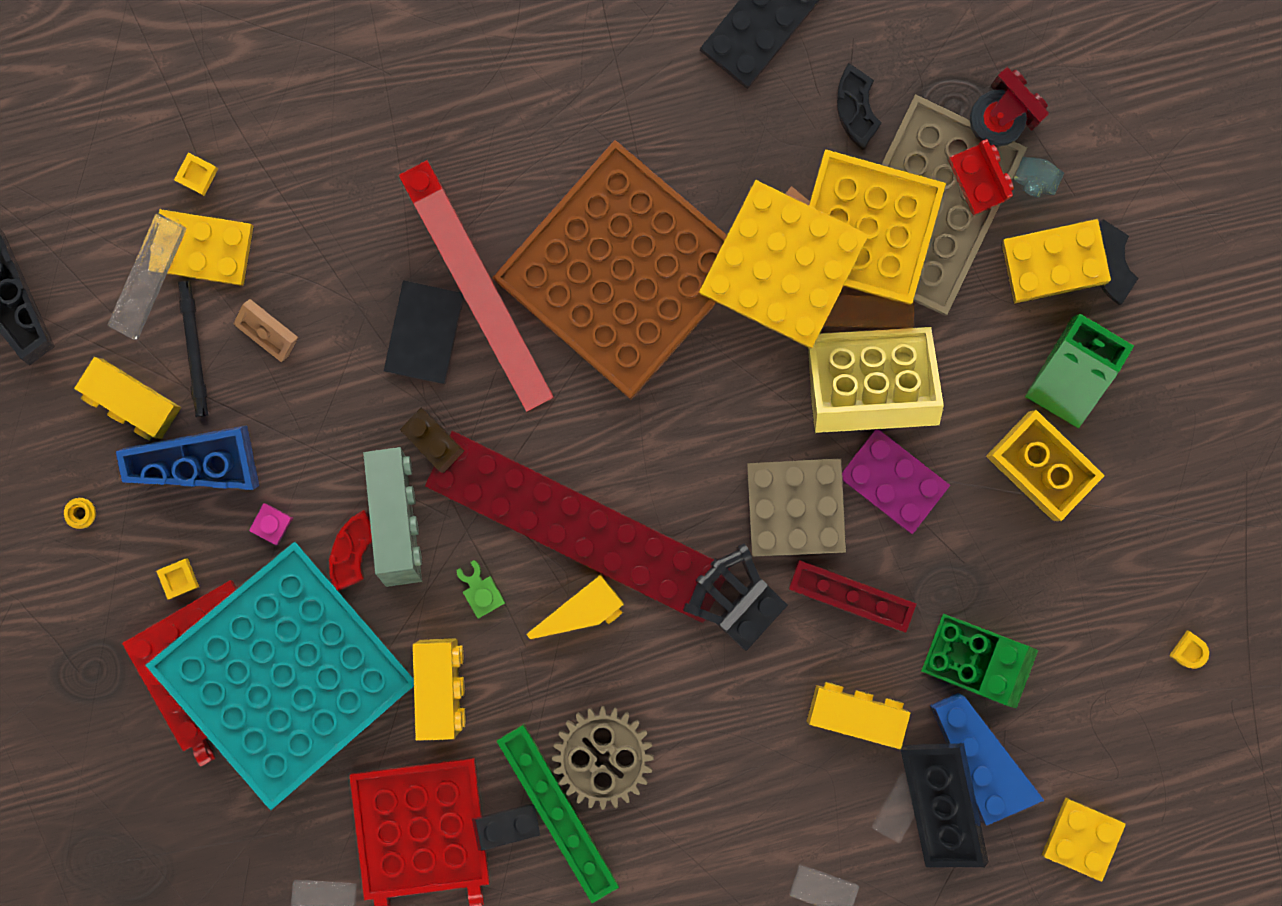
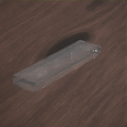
M155 214L107 326L133 340L139 339L186 232V227L161 214Z

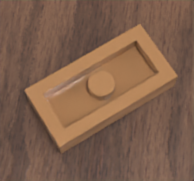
M251 299L242 305L234 322L237 328L281 363L289 357L298 339L294 333Z

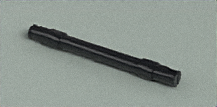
M191 281L178 282L180 293L179 305L180 313L183 316L192 384L190 386L191 397L194 400L195 417L209 416L206 401L207 389L204 384L195 317V299H193Z

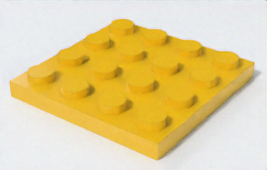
M825 149L809 206L869 235L844 284L845 287L909 305L913 303L946 183Z
M755 180L699 294L812 349L869 235Z

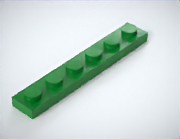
M525 724L497 739L499 747L591 903L593 904L618 889V882L562 787L558 784V780Z

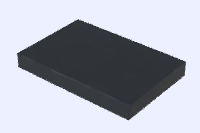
M403 280L384 372L446 384L464 300L461 292Z

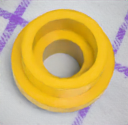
M85 498L72 499L64 509L65 521L69 526L76 529L89 527L96 517L95 506ZM80 507L85 510L83 519H79L76 515Z

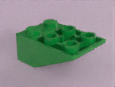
M1082 314L1071 317L1026 393L1025 398L1072 426L1079 428L1119 373L1134 345Z
M943 613L921 672L1017 709L1038 650Z

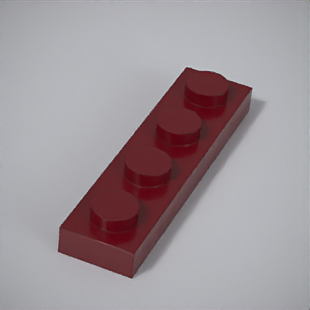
M800 560L797 562L788 587L791 591L905 633L917 603Z

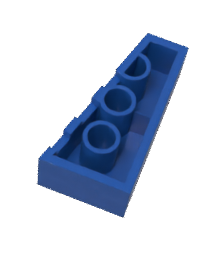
M247 425L137 445L116 451L122 482L173 484L213 488H240L244 490H254L259 486Z
M956 693L930 705L946 744L964 743L979 818L986 826L1044 801L965 696Z

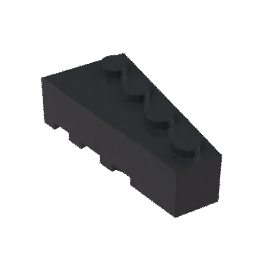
M0 229V333L20 359L31 365L55 346L5 233Z

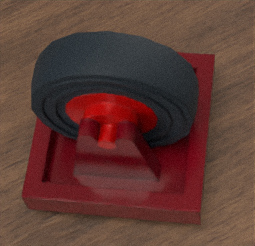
M1007 66L1000 72L990 85L994 90L980 96L971 110L970 125L976 138L980 141L988 139L990 145L994 144L996 147L1006 146L1017 140L1024 131L1025 125L1032 131L1050 114L1046 110L1048 107L1046 101L1038 93L1033 95L1025 86L1027 84L1026 79L1016 69L1011 71Z

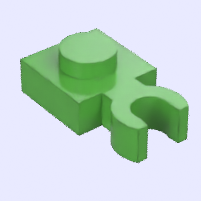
M473 560L471 562L474 567V574L472 576H466L461 568L457 570V575L461 581L469 584L470 588L463 591V594L479 619L506 602L491 576L482 580L480 577L481 566L476 560Z

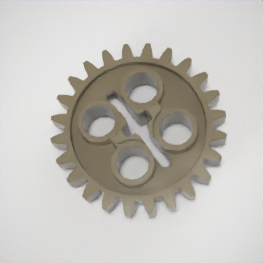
M601 706L599 715H595L592 708H588L587 718H584L578 712L576 714L577 724L569 720L566 722L570 730L569 733L565 731H559L558 733L560 738L564 740V743L556 742L553 746L561 751V754L552 756L553 761L561 762V765L554 769V773H563L564 775L558 784L565 785L568 783L570 785L566 793L568 796L575 791L579 793L577 803H580L585 797L588 798L589 808L593 807L595 801H600L601 809L604 810L606 802L610 800L612 805L618 808V798L620 797L626 803H629L628 792L631 791L639 795L640 790L636 784L647 785L648 780L642 774L652 773V768L645 764L647 761L654 760V755L645 753V750L652 747V742H642V739L647 735V731L637 732L636 729L639 721L636 720L629 724L627 722L629 713L626 712L619 718L617 717V708L615 707L611 715H606L604 706ZM598 728H607L611 732L612 738L607 743L596 741L594 732ZM584 737L588 738L600 753L604 754L606 751L610 753L608 760L624 774L622 778H619L606 762L603 761L600 764L596 762L598 755L582 741ZM577 750H584L588 753L590 760L585 765H577L572 759L573 753ZM621 750H629L634 755V760L629 765H622L617 761L616 755ZM598 773H608L612 778L611 784L607 787H599L594 780Z

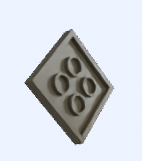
M842 459L747 463L752 557L846 552Z

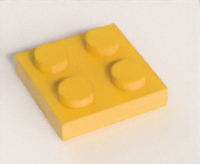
M1065 797L1042 856L1102 882L1126 824Z

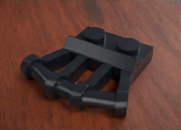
M743 543L736 547V551L720 559L715 558L710 565L712 567L704 576L700 574L695 580L697 584L689 604L685 603L683 611L716 623L743 650L747 651L788 604L759 577L752 561L751 553ZM742 562L751 583L747 587L744 586L728 568ZM720 576L740 593L733 603L726 599L713 585ZM706 593L726 610L721 616L701 609Z

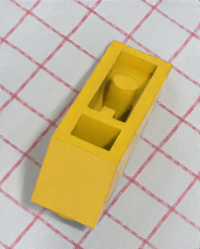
M600 574L526 635L530 639L599 625L604 620L607 624H610L623 613L619 608L624 603Z

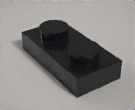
M527 804L472 819L477 847L480 851L540 836L534 804Z

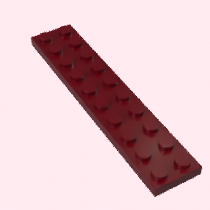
M455 431L451 432L450 436L465 451L444 473L434 466L425 487L704 624L706 619L685 612L683 608L685 603L689 604L697 584L695 580L700 574L704 576L712 567L710 564L714 559ZM720 576L713 583L718 591H720L725 579ZM708 593L705 595L701 609L709 612L715 599Z

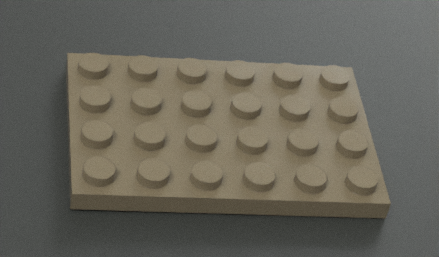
M915 94L881 165L946 183L913 301L946 316L1000 204L973 216L948 159L953 155L978 145L981 141L973 133L970 120ZM1014 141L1006 146L996 147L1001 161L998 162L1003 174L1007 173L1011 180L1027 150V147Z

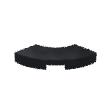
M848 63L838 86L837 110L844 130L850 139L863 150L882 123L873 114L869 104V91L874 80Z
M1102 219L1099 222L1111 281L1100 285V287L1111 300L1118 305H1122L1139 278L1130 271L1125 260V245L1129 235Z

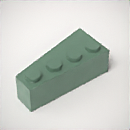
M401 447L363 452L375 574L386 587L423 582L420 566L422 565V556L416 535H419L417 517L413 515L412 505L416 504L413 486H409L408 475H412L410 456H405Z

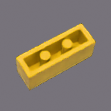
M98 357L92 359L74 388L83 394L81 396L83 401L96 408L99 404L109 410L107 413L109 417L121 424H124L125 421L136 426L133 431L147 440H150L151 437L162 439L181 409L174 402Z
M825 682L824 687L816 685L807 718L809 725L901 749L910 717V712L903 709L904 703L887 698L885 703L873 701L874 695L855 690L854 695L842 692V686Z

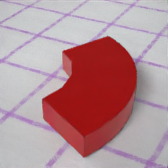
M366 510L357 513L341 528L333 544L329 558V574L331 583L338 592L365 579L362 571L363 555L372 543L370 518Z

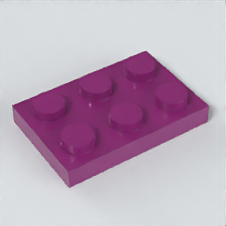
M875 429L842 471L844 483L910 534L916 531L950 487V484L879 429Z

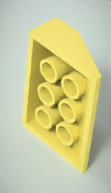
M931 327L819 334L812 349L808 347L815 433L940 425L944 405Z

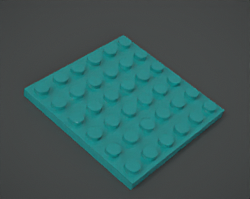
M293 542L145 665L270 810L277 806L414 686L413 677L296 542Z

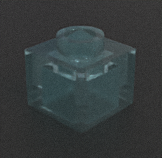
M1023 157L1014 180L1024 186L1023 191L1035 197H1040L1041 194L1055 196L1064 172L1046 159Z

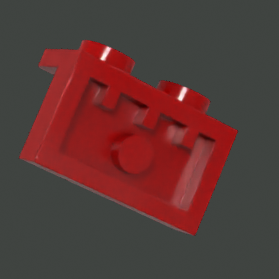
M988 139L949 157V164L973 216L1006 202L1013 196L1012 190H1014L1012 180L1007 173L1003 174L998 163L1001 161L1000 154L994 144L990 145Z

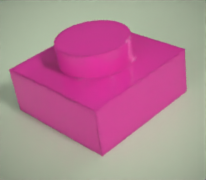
M263 503L249 531L275 545H279L293 517Z

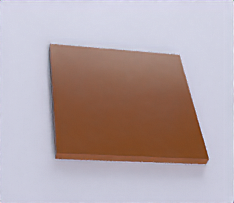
M614 140L492 278L632 400L717 304V302L699 294V291L727 235L619 142Z

